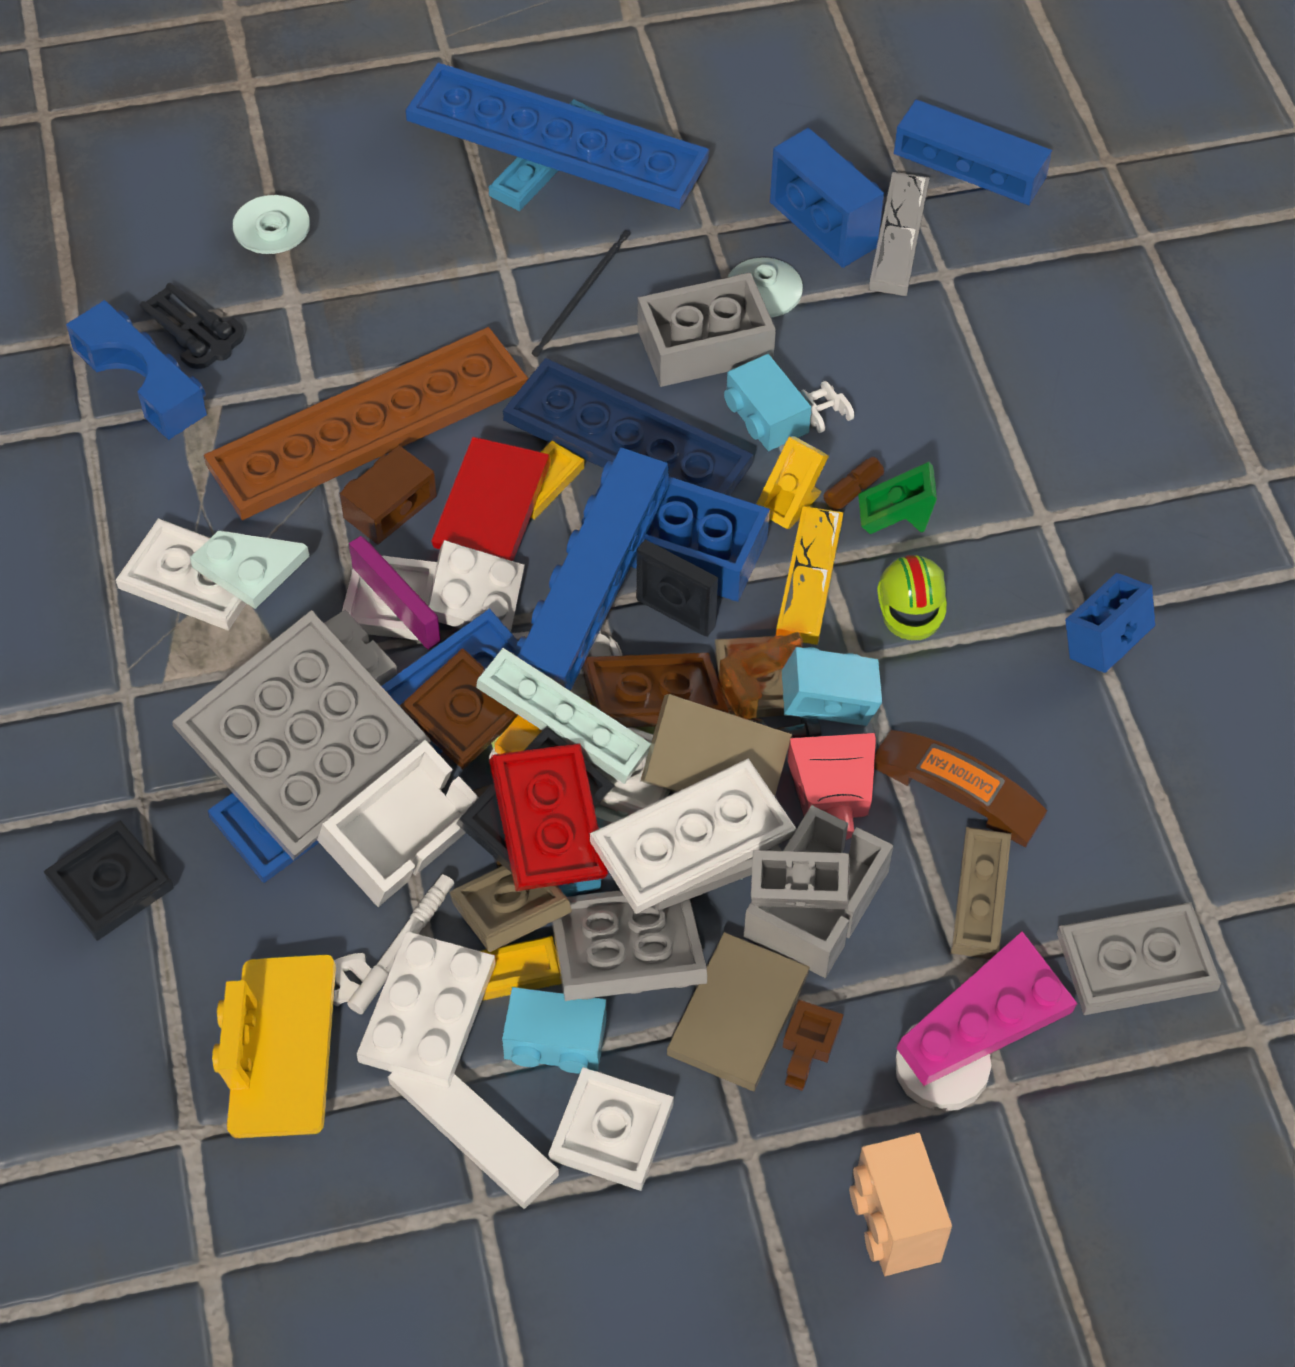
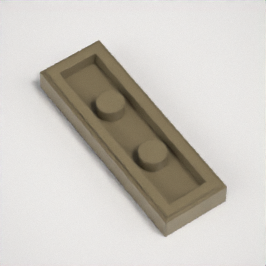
M966 827L951 948L952 954L991 959L999 952L1011 842L1010 833Z

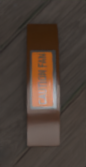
M891 730L875 753L874 769L906 786L914 779L988 818L987 828L997 832L1010 833L1011 840L1025 848L1047 814V810L1014 781L975 757L942 742L913 733Z

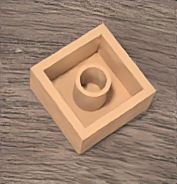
M920 1133L862 1147L859 1164L853 1168L855 1183L853 1186H850L849 1190L855 1213L857 1215L864 1214L869 1229L868 1232H865L864 1236L871 1261L880 1262L884 1277L941 1262L952 1224Z

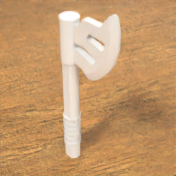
M442 874L434 886L429 889L376 966L370 968L366 963V956L363 953H354L334 960L336 963L335 983L340 987V989L334 990V1005L339 1006L344 1002H348V1006L358 1014L364 1013L386 982L406 931L419 934L422 928L427 925V922L430 921L434 912L445 900V896L454 885V881L450 877ZM351 970L362 981L361 985L351 982L344 972Z

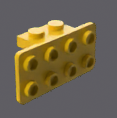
M330 955L251 959L244 963L240 981H226L225 997L223 1000H219L217 1005V1020L221 1028L220 1043H216L213 1047L212 1061L215 1072L221 1075L230 1089L227 1130L232 1137L251 1138L317 1134L323 1129L336 963Z

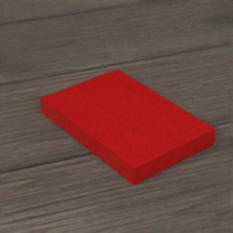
M472 437L431 540L433 548L440 550L445 540L514 561L551 464L550 455Z
M572 744L492 755L489 761L515 890L522 891L604 879L608 875L607 868L590 842V833L598 830V824L581 745Z

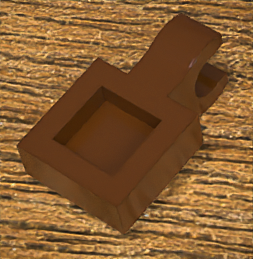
M798 1000L782 1047L794 1051L786 1073L788 1074L785 1081L786 1086L803 1091L813 1060L817 1059L828 1063L842 1025L844 1014Z

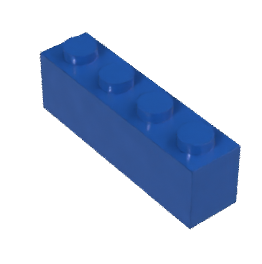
M916 99L897 126L894 154L1023 204L1030 205L1047 178L1052 150Z

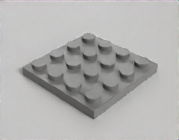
M312 610L173 720V727L293 860L318 839L324 822L424 740L429 744L431 742L425 733Z

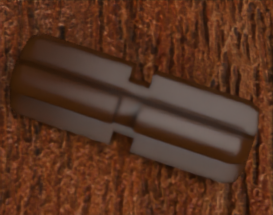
M876 457L865 459L848 473L846 478H842L824 493V501L831 510L837 511L844 508L863 489H867L884 475L885 469L880 464L879 459Z

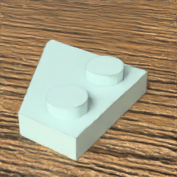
M218 531L190 557L192 568L256 609L309 557L308 546L303 543Z

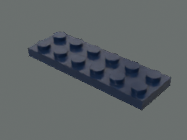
M547 358L542 361L503 409V421L549 443L554 441L579 457L602 468L605 467L609 460L613 461L622 447L668 463L669 477L728 496L731 495L753 464L752 453Z

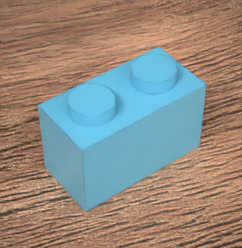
M769 354L727 372V390L724 391V397L728 407L732 412H738L745 421L751 437L755 440L759 439L767 451L786 444L791 436L799 438L809 433L810 404Z
M796 647L782 669L785 715L816 717L821 720L867 726L882 704L878 659L861 657L853 653L840 654L820 651L813 647Z
M512 987L502 1037L504 1059L512 1060L515 1064L523 1067H536L539 1064L559 1066L560 1069L569 1073H581L583 1067L598 1071L607 1020L606 999L592 998L565 1001L564 994Z

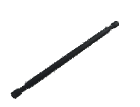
M624 230L619 240L609 249L543 336L540 344L533 349V356L538 357L545 344L549 343L618 252L621 244L630 236L628 231Z

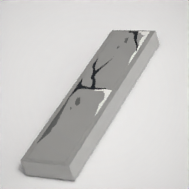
M892 172L870 277L869 290L907 296L928 190V177Z

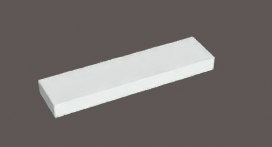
M394 1072L388 1076L389 1084L523 1209L559 1176V1170L455 1074L449 1088Z

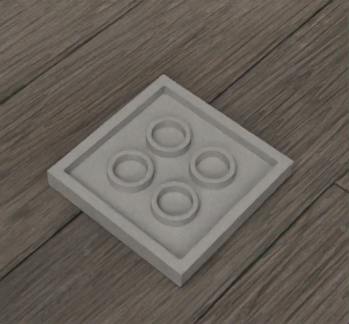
M621 890L570 896L567 898L569 899L572 912L552 922L565 1001L587 1000L595 997L626 993L636 994L642 991L674 987L684 988L690 985L707 983V967L690 899L659 911L653 905L635 914Z

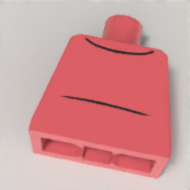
M875 733L790 738L787 754L788 764L804 816L812 805L847 822L846 840L852 838L854 832L853 818L864 817L869 813L873 791Z

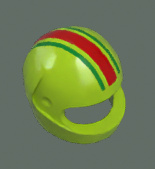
M907 555L894 560L880 576L877 587L884 623L894 635L907 640H922L933 635L939 629L946 614L947 603L944 572L935 562L920 555ZM891 606L899 612L913 615L929 613L937 608L939 611L929 623L913 627L904 625L894 619L889 608Z

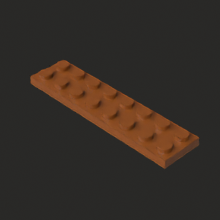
M487 327L204 454L205 464L241 520H244L386 455L399 445L403 447L516 395L528 380V377L493 331Z

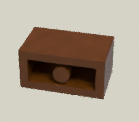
M400 445L389 454L378 458L369 470L359 478L348 482L340 492L343 518L377 545L437 497L434 471Z

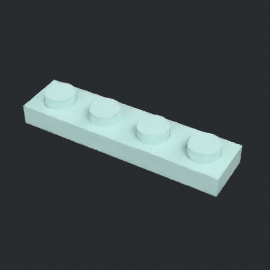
M502 648L477 680L476 688L542 731L548 726L567 744H580L585 759L624 784L649 752L650 742L504 648Z

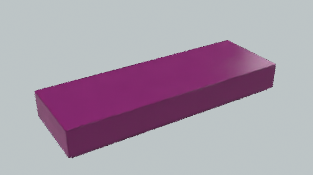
M359 536L349 542L352 567L428 650L440 643L438 616L365 537Z

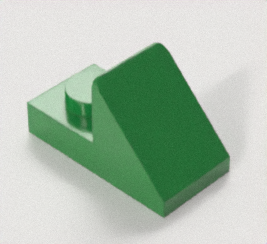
M927 462L859 493L861 527L869 534H872L906 519L923 533L937 500L933 465Z

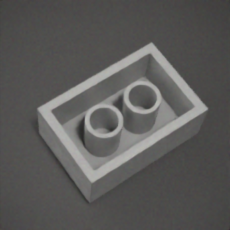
M751 272L638 297L637 330L660 387L728 372L766 354H769L772 359L774 358L776 329Z

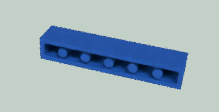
M622 447L614 462L609 460L606 463L601 475L602 486L597 496L591 495L585 506V521L580 530L575 529L572 532L566 549L568 555L563 565L557 564L552 572L549 582L551 590L545 601L539 600L536 604L531 619L533 626L527 637L522 636L519 639L514 651L515 656L571 691L637 554V548L642 543L669 487L668 463Z

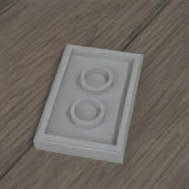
M1191 902L1062 925L1058 928L1057 936L1083 1015L1218 991L1221 985Z

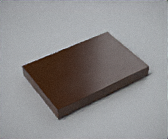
M709 653L587 657L581 668L591 705L626 728L656 726L664 695L667 694L728 713Z

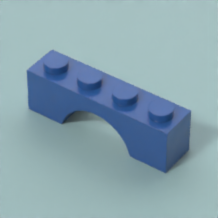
M104 300L66 324L73 351L96 372L109 369H127L135 371L146 378L137 391L144 418L168 440L207 415L203 399L206 393L201 383L194 376L188 377L184 374L177 361L170 354L164 355L158 350L150 335L146 332L140 333L133 326L130 318L124 311H116Z

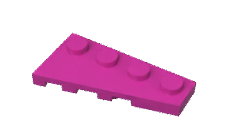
M1021 932L904 1035L897 1046V1050L922 1085L925 1086L1071 1014L1077 1002L1029 939Z

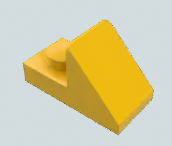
M795 436L789 437L756 505L769 508L770 520L786 529H791L799 520L802 507H810L819 497L821 490L814 486L829 455Z

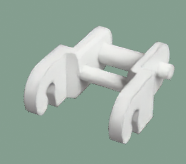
M827 381L821 382V389L809 394L806 390L800 391L811 406L810 424L812 427L817 426L816 430L818 433L825 431L824 421L818 412L832 406L841 415L846 414L847 421L854 419V411L843 393L837 395L833 386H830ZM825 397L827 402L818 406L815 404L814 400Z

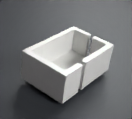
M426 740L324 822L317 839L377 907L409 882L412 873L416 876L466 833L456 823L479 798L459 776L452 781L446 796L441 789L445 787L453 769Z

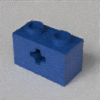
M1116 572L1065 619L1070 659L1106 673L1155 627L1152 585Z

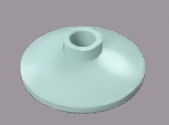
M267 195L255 198L244 204L237 211L233 219V232L237 241L246 249L261 254H276L294 248L304 240L310 227L309 215L304 206L292 198L281 195Z
M765 257L749 259L734 267L728 277L751 272L770 318L788 313L795 308L802 297L803 284L800 275L792 266L777 259Z

